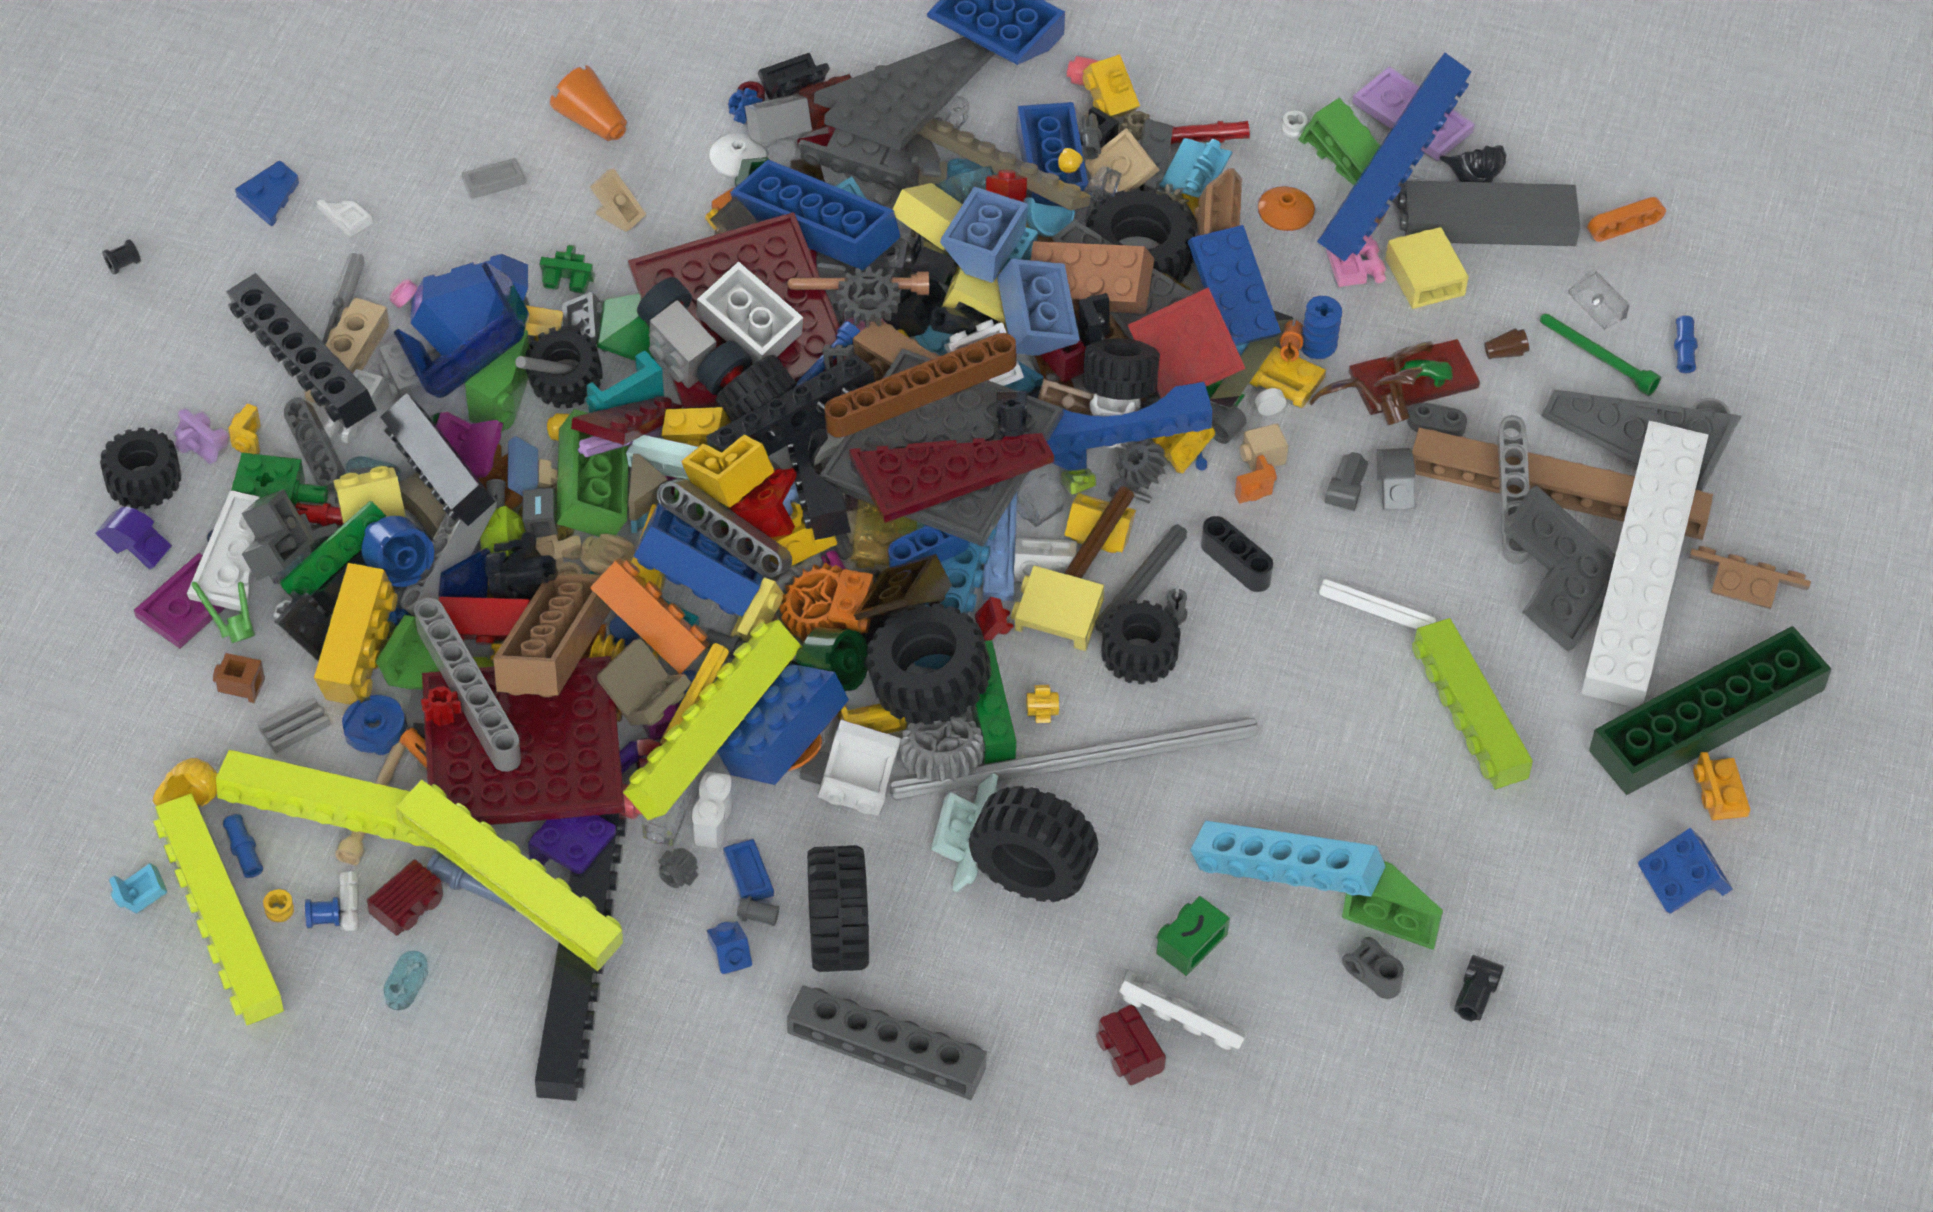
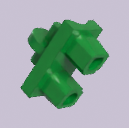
M570 244L567 246L566 252L556 251L555 258L541 256L539 265L542 270L543 286L546 289L557 290L559 289L561 278L570 279V291L585 294L589 282H594L596 274L593 272V264L584 263L585 255L576 254L575 245Z

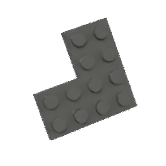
M1536 485L1529 490L1505 527L1504 532L1549 570L1522 613L1568 652L1575 648L1605 599L1616 554Z

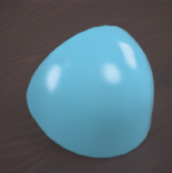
M1024 198V203L1028 204L1026 223L1030 229L1038 231L1040 236L1053 237L1074 219L1075 210L1070 211L1064 207L1035 203L1033 198Z

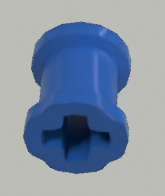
M333 897L332 901L319 902L305 899L307 929L313 928L314 925L334 923L335 926H340L339 897Z

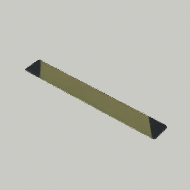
M1274 311L1281 333L1275 337L1250 342L1240 356L1246 369L1226 377L1211 397V402L1227 408L1233 407L1285 331V324L1293 320L1292 316Z

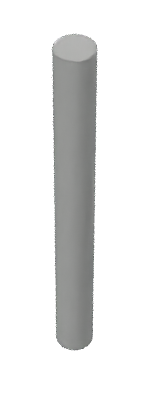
M519 356L515 360L518 368L567 375L578 367V365Z

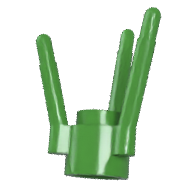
M192 582L193 589L219 627L222 638L229 636L231 643H235L255 636L249 616L243 582L238 583L241 611H239V615L227 618L228 625L224 624L198 583Z

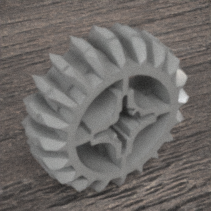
M955 715L950 717L951 721L944 723L941 720L934 721V725H924L922 721H918L917 724L911 723L908 725V730L903 731L901 744L899 745L903 765L908 768L909 774H917L918 779L928 778L929 782L941 780L943 783L947 779L956 782L959 776L967 778L968 772H976L977 766L982 764V759L984 758L985 746L981 729L976 727L975 722H968L966 717L956 718Z

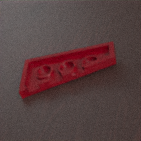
M656 396L652 399L572 417L571 429L625 445L663 426L666 409H682L683 405L673 403L671 398Z

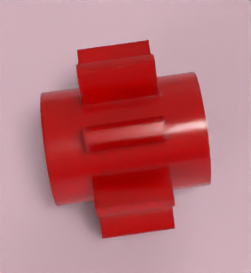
M445 686L432 690L429 689L428 699H421L425 720H432L438 726L454 723L455 714L462 713L458 692H451Z

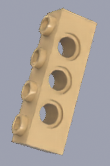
M355 297L350 306L344 308L337 327L331 329L325 345L352 374L355 369H364L389 328L387 307ZM311 391L305 392L306 400L316 403L311 396Z

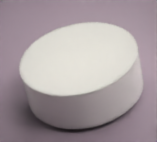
M1270 388L1262 391L1256 397L1255 404L1261 415L1268 416L1280 412L1285 407L1286 400L1280 389Z

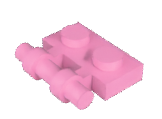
M1371 235L1369 238L1367 236L1363 237L1366 244L1356 256L1352 253L1345 262L1326 249L1338 287L1365 284L1367 282V274L1373 276L1376 283H1382L1386 280L1384 273L1386 268L1383 260L1379 259V247ZM1361 255L1367 257L1368 260L1362 261Z

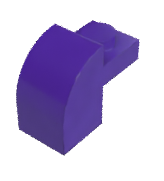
M121 507L112 512L95 532L116 554L128 549L149 570L155 567L172 547L152 527L154 521L150 517L130 507Z

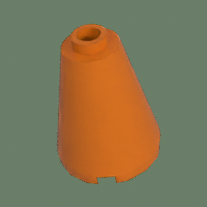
M585 65L586 69L584 70L581 67L575 68L557 85L556 88L560 91L556 98L551 95L550 106L556 112L607 141L620 139L626 132L625 126L627 123L621 111L592 68L588 65Z

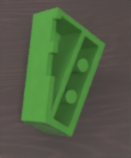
M1340 97L1316 112L1298 139L1303 144L1309 142L1318 150L1316 155L1322 160L1327 157L1336 164L1335 170L1353 185H1355L1380 147L1371 135L1370 130L1362 125L1354 115L1353 110Z

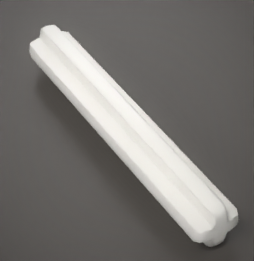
M1324 579L1320 586L1319 594L1321 596L1416 630L1419 627L1437 622V618L1330 579Z

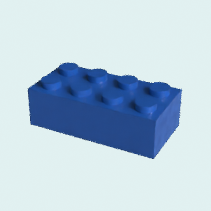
M1074 102L1018 106L1016 129L1022 161L1033 163L1038 166L1039 170L1059 176V180L1067 184H1075L1081 188V191L1088 194L1089 184ZM1064 148L1077 151L1083 158L1080 167L1073 173H1064L1059 168L1058 159ZM1027 189L1029 198H1033L1035 203L1062 207Z
M789 664L717 752L730 775L776 785L844 707L849 698L835 672Z

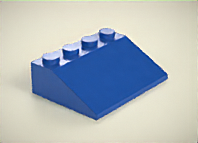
M939 0L927 13L928 18L1016 65L1048 52L1064 35L1065 11L1044 0Z
M659 502L633 556L638 559V563L650 570L655 568L664 573L666 579L676 585H681L682 583L691 588L693 594L703 600L710 599L719 604L720 609L730 615L737 614L741 617L759 590L763 578L757 571L664 508ZM746 546L749 551L753 552V549Z

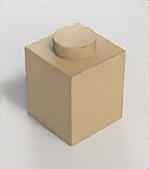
M1278 423L1244 431L1243 444L1240 445V455L1244 462H1248L1252 472L1255 471L1257 456L1264 455L1268 464H1272L1274 467L1286 464L1288 444Z

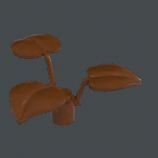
M1432 341L1402 348L1386 358L1387 362L1394 360L1395 375L1387 376L1374 383L1375 387L1383 384L1390 385L1391 392L1381 396L1382 402H1379L1363 381L1356 377L1336 381L1325 386L1310 400V405L1312 406L1323 395L1348 387H1359L1373 402L1376 410L1383 411L1387 425L1410 418L1404 402L1402 383L1414 385L1416 377L1423 369L1422 367H1414L1401 371L1400 363L1406 356L1419 351L1431 352L1433 348Z

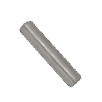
M351 253L348 256L334 299L340 297L344 300V306L339 309L335 321L336 324L340 322L344 308L350 306L365 263L362 254ZM333 302L328 313L329 320L334 308Z

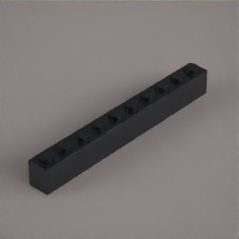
M622 813L598 815L615 825L616 834L583 873L576 874L571 871L568 884L571 892L579 898L582 896L588 898L596 906L597 911L605 917L607 915L613 917L614 899H610L611 891H617L618 872L615 871V864H621L623 845L619 844L620 837H625L627 832V818H623ZM559 942L535 1076V1088L538 1098L577 1101L578 1089H584L586 1082V1069L582 1068L583 1059L589 1060L591 1040L587 1039L588 1031H594L596 1012L591 1010L593 1002L599 1001L600 983L596 982L597 974H603L604 965L596 971Z

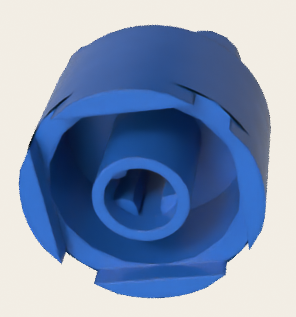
M388 516L377 522H372L366 527L362 543V556L368 567L385 570L393 586L406 587L417 583L422 578L420 575L425 569H430L434 560V546L428 536L408 518Z

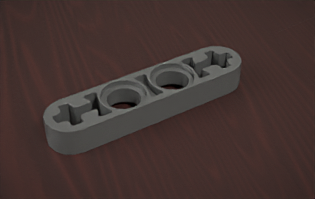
M300 397L293 398L284 408V418L317 484L328 486L330 492L336 491L333 481L340 479V476L346 474L314 407ZM299 413L304 420L298 418ZM314 427L313 436L305 440L306 431ZM324 448L325 454L323 458L315 461L317 452ZM328 468L329 470L332 471L331 477H330L328 471H326L325 469Z

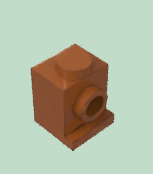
M225 653L221 664L216 665L213 673V682H216L218 692L248 698V702L255 703L265 680L261 660Z

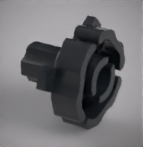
M529 532L523 533L521 540L515 539L496 543L493 549L497 553H490L486 557L485 573L489 580L490 593L494 598L531 600L541 584L556 580L559 572L556 567V560L550 555L542 556L536 549V535ZM509 550L513 551V553L509 556H506L505 552H501ZM510 591H515L519 596L516 598Z

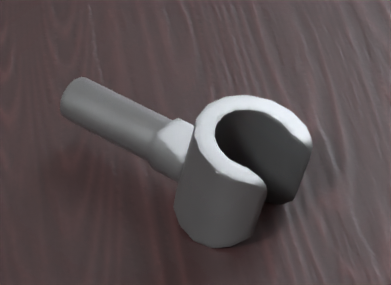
M1124 478L1116 479L1110 486L1111 489L1108 495L1113 498L1120 486H1125L1134 492V498L1149 504L1151 502V496L1130 488L1131 486Z

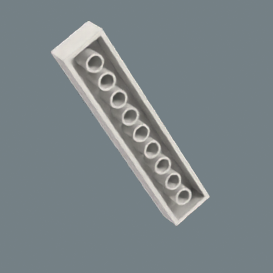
M1653 421L1648 423L1581 692L1582 695L1635 708L1644 703L1708 434Z

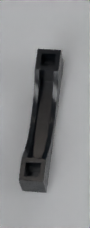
M826 425L787 446L788 452L791 454L789 456L792 468L798 472L795 478L797 491L803 490L798 492L801 509H808L802 511L806 529L812 528L815 540L851 532L842 490L830 485L813 469L815 458L820 448L828 439Z

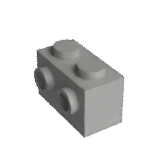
M792 94L745 106L750 139L761 143L762 146L774 145L777 143V139L785 137L786 139H798L803 137V133L812 131L808 100L801 95Z

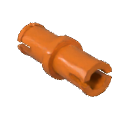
M1293 320L1285 324V331L1280 338V345L1282 347L1280 356L1286 362H1288L1289 356H1291V362L1295 361L1299 356V350L1303 346V325L1297 320L1295 326H1292Z

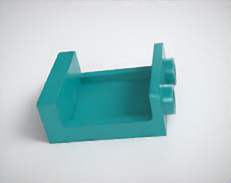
M643 351L635 356L636 373L604 391H600L593 382L587 384L586 403L589 413L652 399L656 396H664L662 367L646 351Z

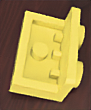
M764 577L759 590L742 617L739 616L730 634L732 637L738 635L741 636L743 641L748 642L752 638L750 635L751 631L762 622L768 624L772 621L784 595L775 581Z

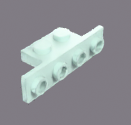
M994 773L978 786L974 803L951 792L944 798L931 850L958 863L952 890L956 892L967 883L971 884L978 873V866H976V862H974L971 856L968 839L988 797L999 791L996 787L998 775Z

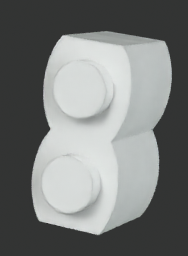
M707 771L702 777L699 784V800L694 805L692 812L693 840L695 845L718 848L722 844L726 832L725 821L732 810L730 775Z

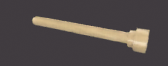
M400 741L392 746L375 782L376 784L389 785L406 748ZM352 831L349 837L340 842L335 852L336 858L344 863L358 865L364 853L362 840L366 833Z

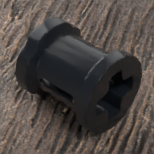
M130 239L126 240L124 245L111 251L106 249L102 252L105 263L112 274L119 273V269L129 264H138L141 261L139 252Z

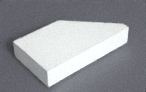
M325 200L317 201V209L350 238L373 224L372 216L355 201H342V203H326Z

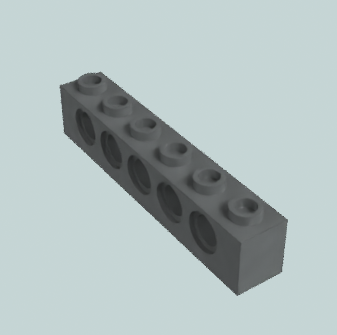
M802 985L787 1016V1033L968 1100H972L986 1070L987 1051L982 1050L975 1044H965L951 1039L945 1033H934L920 1028L919 1025L912 1021L898 1020L890 1017L884 1011L862 1007L851 999H840L829 995L820 988H810ZM823 1016H831V1017H833V1018H831V1019H822L821 1017H823ZM853 1027H861V1028H863V1029H862V1030H859V1031H856V1030H853V1029H851V1028H853ZM884 1038H891V1039H894V1040H893V1041H890V1042H886V1041H883L882 1039H884ZM922 1049L924 1052L916 1053L913 1050ZM946 1060H952V1061H954V1062H956V1063H954V1064H946V1063H944V1061H946Z

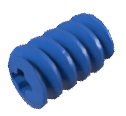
M1316 296L1310 299L1306 305L1307 309L1302 329L1304 341L1301 351L1309 358L1325 359L1334 354L1338 346L1342 307L1332 297Z

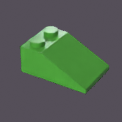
M522 328L465 382L469 421L480 423L498 420L503 423L501 433L513 425L528 381L526 369L518 368L515 364L516 358L519 356L525 357L526 351L529 350L528 331Z
M1384 861L1386 867L1371 897L1363 895L1353 896L1346 893L1342 918L1434 950L1443 910L1392 863Z

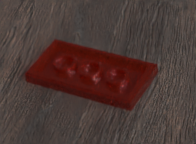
M1458 339L1434 344L1431 352L1419 351L1406 356L1400 363L1401 369L1405 362L1416 359L1448 362L1452 367L1453 379H1445V384L1441 387H1435L1434 379L1426 376L1416 378L1414 385L1402 383L1406 406L1478 389L1480 385V380ZM1388 356L1349 365L1351 378L1358 377L1359 380H1362L1379 402H1382V395L1391 392L1389 384L1374 386V383L1380 379L1395 375L1394 360L1387 362L1386 358ZM1356 387L1370 415L1383 412L1382 410L1377 411L1375 405L1364 391Z

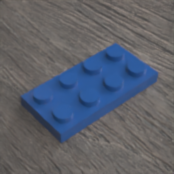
M1244 225L1190 238L1188 244L1204 289L1209 287L1235 346L1278 336L1281 330Z

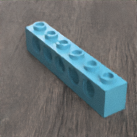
M1206 820L1190 849L1199 869L1207 873L1215 872L1232 875L1237 878L1247 877L1264 882H1280L1295 887H1312L1321 891H1338L1353 896L1363 895L1371 897L1386 867L1378 847L1375 845Z

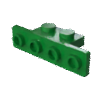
M369 501L280 581L281 587L289 595L292 591L303 595L305 592L311 595L362 549L366 527L370 523L377 522L388 516L373 501Z

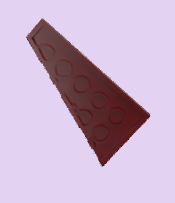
M1042 433L1023 434L1015 437L1005 436L1002 440L985 441V438H973V442L957 444L956 440L913 443L908 444L906 448L888 449V446H877V450L860 452V448L849 449V456L884 523L1054 463V454Z

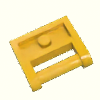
M1274 346L1249 384L1257 388L1261 386L1266 389H1280L1285 398L1293 401V405L1302 409L1324 380L1326 370L1300 357L1291 362V356H1289L1288 362H1286L1280 356L1281 349Z

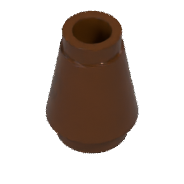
M1514 328L1488 342H1484L1488 359L1519 357L1530 350L1524 329L1517 330Z

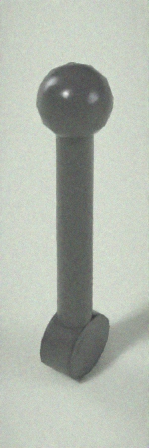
M336 297L333 300L334 308L322 340L324 344L328 341L329 333L335 324L339 309L344 306V300L340 297Z

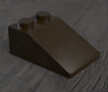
M933 554L884 569L855 612V619L863 620L899 613V611L906 608L908 611L916 609L915 605L925 604L932 607L933 603L940 604L943 602L952 584L937 555Z

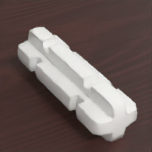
M354 871L342 872L340 874L341 929L346 932L355 931L359 927L358 878Z

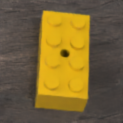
M352 563L347 565L314 675V680L328 701L351 705L359 700L361 703L364 702L365 697L368 698L371 694L373 685L371 679L373 669L378 668L376 660L381 652L379 648L382 640H386L389 633V622H387L390 611H395L398 601V595L395 593L392 583L383 569Z

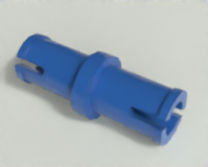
M1687 315L1676 319L1677 338L1674 341V348L1677 351V369L1681 373H1691L1696 369L1695 350L1698 347V342L1694 337L1695 320Z
M233 814L226 817L222 825L231 842V853L237 856L244 877L253 878L260 875L264 868L255 851L256 842L252 836H249L242 816L240 814Z

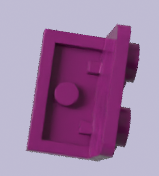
M449 412L440 413L437 427L476 477H486L493 467V457L496 447L501 440L503 423L498 420L470 424Z

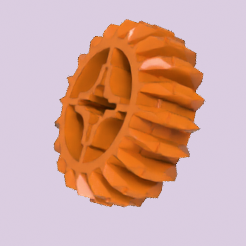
M825 563L820 568L814 564L809 572L803 569V575L799 578L793 576L794 583L792 585H785L787 594L783 595V604L780 605L779 609L782 614V621L792 635L798 636L800 640L805 642L807 636L817 627L846 629V623L830 621L828 618L842 573L841 567L837 565L831 567V565Z

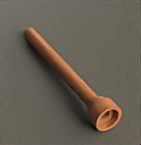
M917 272L916 275H911L909 278H892V283H898L899 289H911V292H917V295H929V272ZM791 278L788 280L787 285L792 290H838L839 281L845 282V278Z

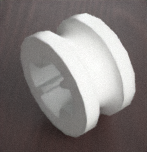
M1293 110L1287 112L1283 116V133L1290 138H1299L1307 127V116L1300 111Z

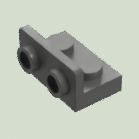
M591 291L562 303L563 326H568L569 331H572L573 328L580 329L581 335L586 333L590 336L591 342L594 341L595 345H597L604 301H600Z

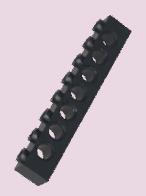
M256 273L226 291L231 300L228 307L237 319L242 317L241 320L250 333L256 332L255 335L264 348L269 346V351L278 363L283 361V366L291 377L297 376V381L305 392L311 391L310 393L319 407L325 406V410L333 422L339 420L348 429L377 410L368 389Z

